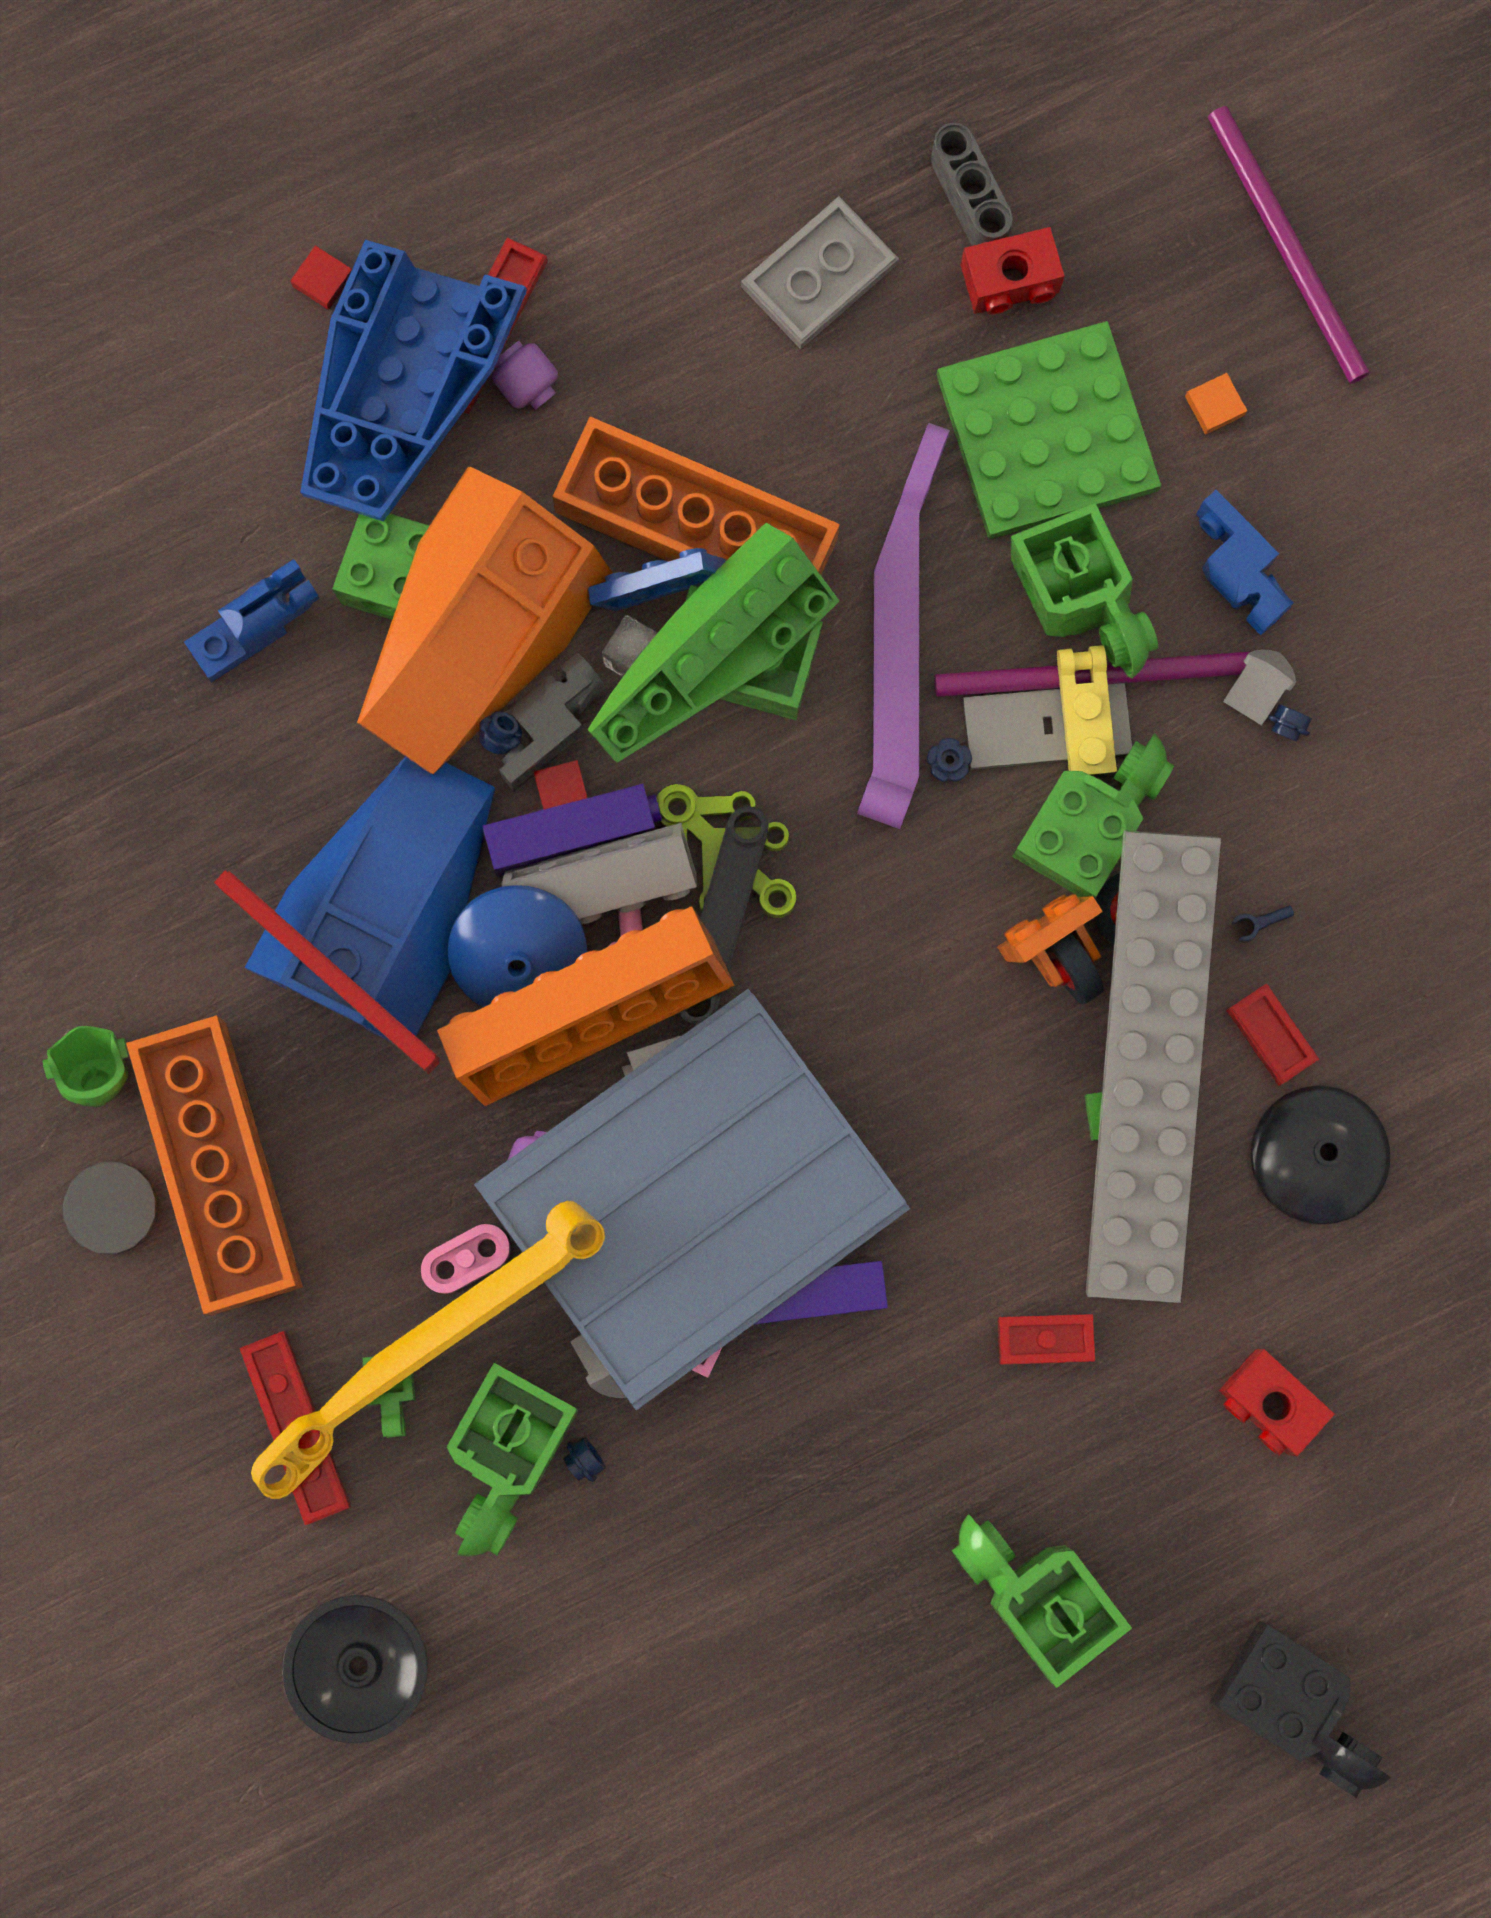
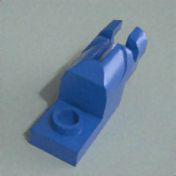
M1215 490L1202 502L1196 515L1200 518L1199 524L1205 533L1214 540L1220 539L1224 544L1207 559L1202 569L1207 580L1222 594L1234 610H1238L1241 606L1248 604L1252 605L1251 613L1245 620L1262 635L1294 604L1273 574L1267 576L1264 573L1273 564L1279 553Z
M294 559L274 571L270 577L260 580L244 594L219 609L218 612L222 616L221 618L184 641L211 683L287 634L283 626L306 612L314 602L320 599L309 580L305 581L306 578ZM288 593L290 595L289 602L285 599Z

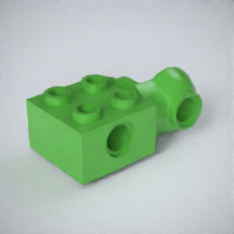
M1096 503L1011 536V562L1046 635L1066 637L1068 635L1081 634L1101 626L1099 628L1100 640L1102 645H1104L1110 663L1115 668L1121 666L1128 677L1134 678L1144 667L1149 653L1158 649V641L1152 623L1146 613L1142 611L1133 614L1128 607L1133 578Z
M359 514L332 588L340 603L392 620L418 543L429 528V525L389 514L384 522Z
M1153 734L1146 747L1137 741L1134 743L1114 776L1115 780L1122 783L1119 791L1083 771H1064L1012 857L1079 897L1093 896L1096 898L1122 855L1124 831H1136L1144 819L1138 809L1143 799L1147 796L1154 801L1175 767L1167 761L1165 748L1157 735Z
M493 1363L447 1445V1449L455 1464L473 1473L472 1476L493 1487L487 1498L477 1493L455 1534L464 1538L457 1553L460 1556H478L486 1552H491L498 1556L518 1520L517 1516L511 1514L515 1503L520 1495L534 1493L579 1411L496 1363Z
M969 1514L966 1516L959 1532V1545L951 1550L977 1585L983 1580L987 1581L995 1592L990 1604L1048 1681L1056 1688L1132 1629L1072 1549L1065 1545L1046 1547L1013 1571L1008 1563L1016 1556L995 1527L988 1520L979 1526Z

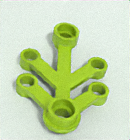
M674 784L664 788L656 798L662 821L659 822L666 827L682 823L686 840L688 829L702 842L703 892L699 898V906L702 911L726 829L713 828L702 816L731 815L735 811L733 804L736 800L745 799L750 803L751 807H755V800L750 793L745 791H738L732 796L698 797L691 788L681 784ZM672 802H683L686 805V811L682 815H673L669 811V806ZM752 816L742 817L738 821L748 820ZM780 822L768 823V832L772 829L780 830L784 835V839L778 844H772L766 839L764 847L770 851H780L788 843V829ZM761 827L735 828V832L743 839L755 838L761 830ZM758 869L752 889L760 896L759 903L761 909L773 918L787 916L794 909L796 903L794 887L783 879L770 880ZM776 892L782 893L786 898L785 905L780 908L773 907L768 900L771 894Z

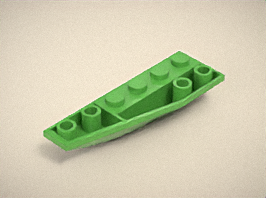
M765 523L666 622L620 680L587 730L610 757L618 763L775 665L839 602V599L794 538Z

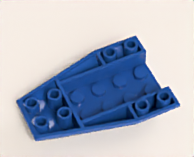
M365 240L330 320L300 493L304 497L384 522L493 372L526 295V287L489 275H484L480 286L415 268L403 250Z
M405 756L288 886L275 912L417 1037L451 972L448 960L449 936L456 918L468 905L485 835L483 825L488 823L496 789L494 786L448 763H445L434 774H430ZM264 930L245 969L286 990L289 988L364 1026L369 1032L391 1042L270 933Z

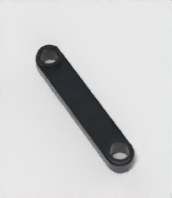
M751 806L738 808L731 814L727 822L700 917L713 937L728 972L768 836L769 824L766 816L761 810ZM745 816L756 818L761 823L759 834L752 839L739 837L735 832V825L739 819ZM723 991L710 997V1009L704 1016L693 1017L686 1010L679 1012L680 1016L686 1022L698 1025L718 1010Z

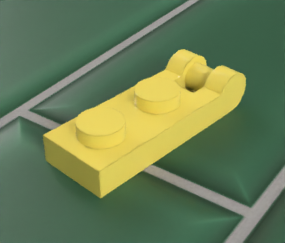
M1104 645L1089 646V651L1073 653L1072 648L1057 650L1069 771H1083L1088 775L1117 772ZM1090 669L1091 683L1076 684L1075 671Z

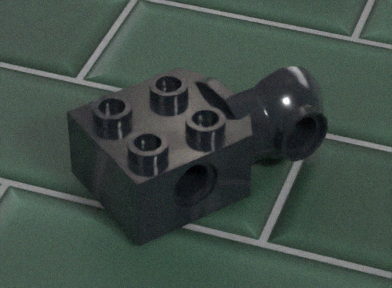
M1259 1621L1210 1703L1297 1760L1302 1761L1312 1757L1324 1766L1319 1774L1355 1798L1358 1797L1361 1790L1376 1788L1391 1778L1377 1768L1383 1757L1344 1732L1341 1733L1337 1741L1329 1737L1350 1699V1678L1276 1629Z

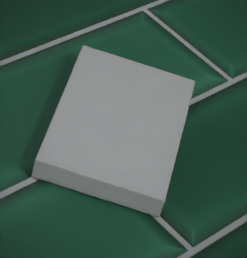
M838 196L741 281V287L801 350L898 265L899 258Z

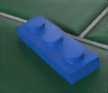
M694 548L680 552V558L669 562L656 560L644 563L642 570L635 573L618 572L609 574L605 577V582L588 588L590 605L619 611L690 588V585L700 586L716 572L726 559L707 554L706 549Z

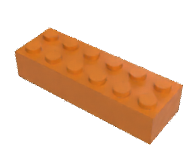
M591 416L552 496L555 513L668 562L679 559L680 552L694 548L706 549L707 554L724 558L727 561L765 523H768L793 537L819 574L822 575L838 540L840 524Z
M691 906L685 910L676 909L668 912L660 919V922L644 930L629 931L622 935L617 943L603 950L586 952L579 956L574 964L559 971L545 972L536 977L533 984L516 992L502 993L496 996L491 1001V1004L475 1012L461 1013L453 1017L448 1025L438 1029L437 1032L456 1079L484 1106H487L735 985L713 937Z
M216 1015L126 1043L203 1314L216 1315L303 1288L226 1022Z

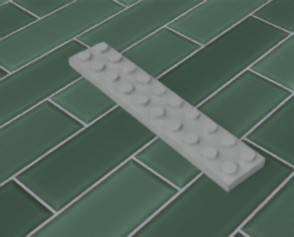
M1124 831L1086 1281L1087 1297L1181 1303L1221 838L1137 831Z

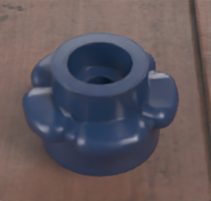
M1278 704L1274 715H1268V720L1275 723L1272 731L1297 742L1300 734L1305 736L1310 734L1307 729L1312 718Z
M494 712L491 716L486 717L480 722L479 741L488 751L495 754H506L520 744L522 729L512 715L505 712Z
M953 738L942 739L939 745L930 748L927 755V763L931 766V774L942 782L962 780L968 774V765L972 762L969 748L965 745L961 746L959 741ZM951 756L954 762L947 764L945 761L946 757Z
M585 1437L575 1444L572 1442L567 1443V1449L570 1453L564 1457V1461L570 1472L578 1481L586 1477L589 1481L594 1482L597 1479L596 1475L606 1468L595 1447Z

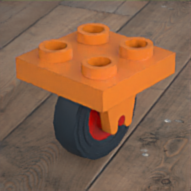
M1064 894L1042 908L1045 916L1039 920L1034 919L1029 922L1026 919L1004 933L1007 940L997 946L1006 962L1026 963L1032 959L1050 987H1057L1061 984L1079 1003L1084 1005L1098 997L1104 991V986L1094 965V962L1101 958V955L1083 924L1103 911L1093 896L1077 897L1076 894H1072L1066 897Z

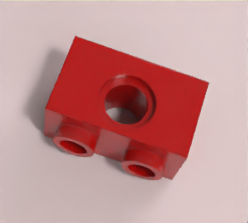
M1051 227L964 248L960 264L974 314L987 311L990 315L1003 313L1011 309L1013 304L1029 300L1031 304L1047 302L1053 299L1057 293H1060L1065 277ZM1016 269L1022 273L1024 278L1018 281L1009 280L1004 276L1003 271Z
M1255 1349L1219 1390L1227 1398L1223 1404L1224 1407L1244 1424L1250 1419L1263 1431L1258 1438L1278 1456L1283 1452L1291 1456H1298L1335 1415L1265 1349ZM1275 1392L1281 1397L1284 1407L1281 1415L1272 1420L1263 1411V1401L1268 1394Z

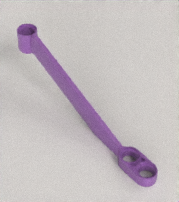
M928 423L874 569L873 772L857 814L898 829L902 826L919 779V514L950 432L948 429Z

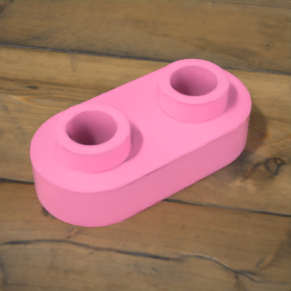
M491 1224L478 1225L431 1250L422 1261V1279L435 1292L442 1294L456 1292L499 1269L506 1263L511 1250L509 1238L497 1226ZM487 1239L494 1241L496 1245L495 1253L490 1257H483L479 1252L480 1243ZM449 1261L454 1266V1274L449 1279H442L438 1275V1267L441 1263Z

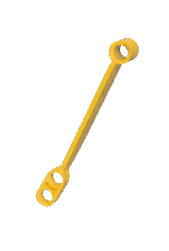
M565 1201L557 1204L547 1216L546 1230L548 1233L543 1239L376 1354L319 1411L294 1420L253 1464L251 1471L252 1479L263 1495L270 1499H280L288 1496L329 1454L334 1442L333 1430L337 1425L561 1271L573 1258L586 1259L596 1254L602 1247L605 1239L602 1225L581 1205L574 1201ZM310 1430L320 1431L319 1440L315 1445L307 1449L298 1447L299 1439L304 1433ZM277 1465H285L287 1467L286 1474L280 1481L273 1484L265 1483V1475L272 1467Z

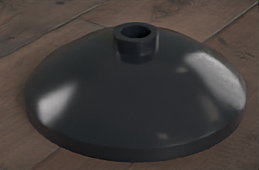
M1310 1086L1294 1090L1282 1096L1265 1111L1253 1134L1251 1164L1256 1182L1262 1193L1282 1213L1309 1224H1333L1355 1217L1368 1208L1378 1197L1389 1173L1390 1146L1380 1119L1364 1101L1342 1089L1329 1086ZM1323 1144H1328L1334 1149V1158L1331 1161L1324 1160L1320 1155V1148Z
M367 1595L342 1596L325 1602L311 1611L299 1623L291 1635L283 1660L284 1687L295 1713L314 1732L328 1739L343 1743L370 1742L396 1730L411 1716L419 1704L425 1690L428 1675V1659L425 1644L412 1620L395 1605L380 1598ZM354 1657H363L367 1661L368 1669L366 1673L357 1674L353 1671L351 1662Z

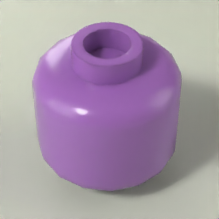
M518 341L499 356L495 366L496 369L492 374V381L514 408L520 409L531 404L536 410L556 394L551 385L557 380L558 371L536 344L528 343L523 346Z

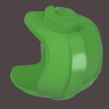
M78 1026L69 1031L47 1050L48 1059L43 1060L47 1080L54 1078L60 1094L68 1101L95 1108L104 1106L118 1095L128 1079V1069L124 1058L129 1057L127 1042L125 1038L117 1039L111 1030L91 1026Z

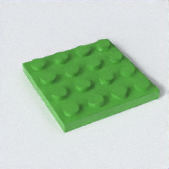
M1108 321L942 367L937 370V379L988 540L1035 527L1093 503H1096L1099 509L1160 490L1161 483Z

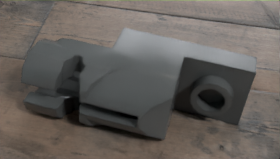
M576 653L560 666L562 675L567 681L566 683L555 681L553 676L545 677L540 684L516 703L511 715L517 720L522 733L531 742L527 747L523 744L518 745L502 760L504 766L499 769L500 774L513 792L534 776V771L543 769L583 736L582 725L573 714L577 712L581 715L594 698L605 688L598 674L579 653Z

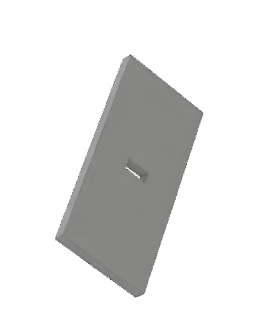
M1125 683L1108 684L1115 757L1127 756L1132 748ZM1060 689L963 697L967 744L972 755L970 770L1068 761ZM1051 718L1052 734L1045 735L1043 719Z

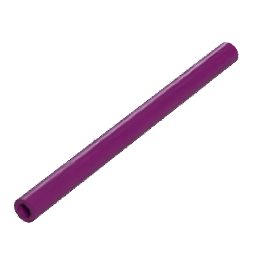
M1227 106L1214 110L1209 114L1208 120L1350 384L1359 382L1370 374L1366 364Z
M1250 652L1147 659L1142 670L1132 679L1125 674L1121 666L1115 668L1110 662H1107L1108 684L1240 675L1246 666L1243 661ZM1058 665L934 675L936 697L1060 688ZM1090 669L1075 671L1076 684L1091 683Z

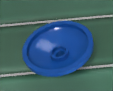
M522 885L492 889L472 900L456 918L450 932L448 944L449 966L456 983L472 1001L481 1007L491 1004V1001L502 993L516 992L533 984L534 979L545 972L559 971L574 964L579 956L587 952L584 928L575 912L557 896L539 888ZM513 960H521L525 963V966L521 969H514L509 963Z

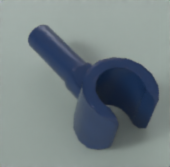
M1289 905L1257 917L1246 913L1240 914L1235 917L1232 925L1244 920L1249 921L1253 925L1254 930L1252 934L1238 939L1239 942L1247 943L1255 939L1259 930L1294 916V911Z

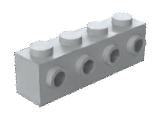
M682 823L507 870L504 872L502 887L522 885L545 890L563 900L575 912L581 924H587L599 919L602 916L601 913L619 908L620 912H631L643 907L647 900L662 896L664 900H675L684 897L690 893L691 888L697 887V874Z

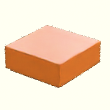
M1227 373L1187 391L1185 395L1205 435L1244 417L1247 413V409Z

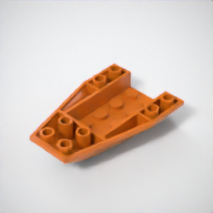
M468 467L418 543L357 723L430 774H434L480 730L479 724L483 719L491 716L494 712L502 710L566 649L593 606L590 605L588 588L605 582V577L613 572L593 544L524 492L475 468Z

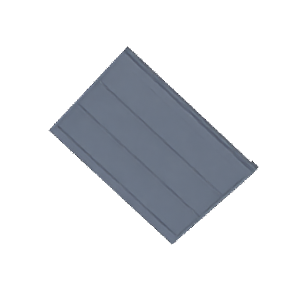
M749 989L474 1184L522 1253L545 1237L548 1233L546 1230L547 1216L552 1208L561 1202L574 1201L578 1203L602 1225L605 1239L600 1250L592 1257L586 1259L573 1258L561 1271L544 1283L635 1410L649 1402L910 1209L905 1199Z

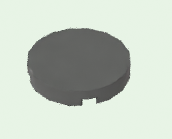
M100 1162L85 1168L71 1181L64 1196L63 1218L68 1232L82 1247L98 1254H122L135 1248L150 1236L158 1219L159 1200L151 1182L140 1170L122 1162Z

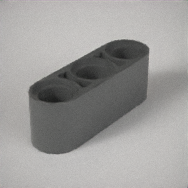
M960 123L945 124L939 128L935 135L931 163L971 245L974 246L1009 237L1013 221L1012 212L973 134L968 127ZM946 146H956L963 153L951 156L942 149ZM965 184H975L982 191L978 194H968L961 187ZM984 222H994L1001 230L990 233L983 230L980 225Z

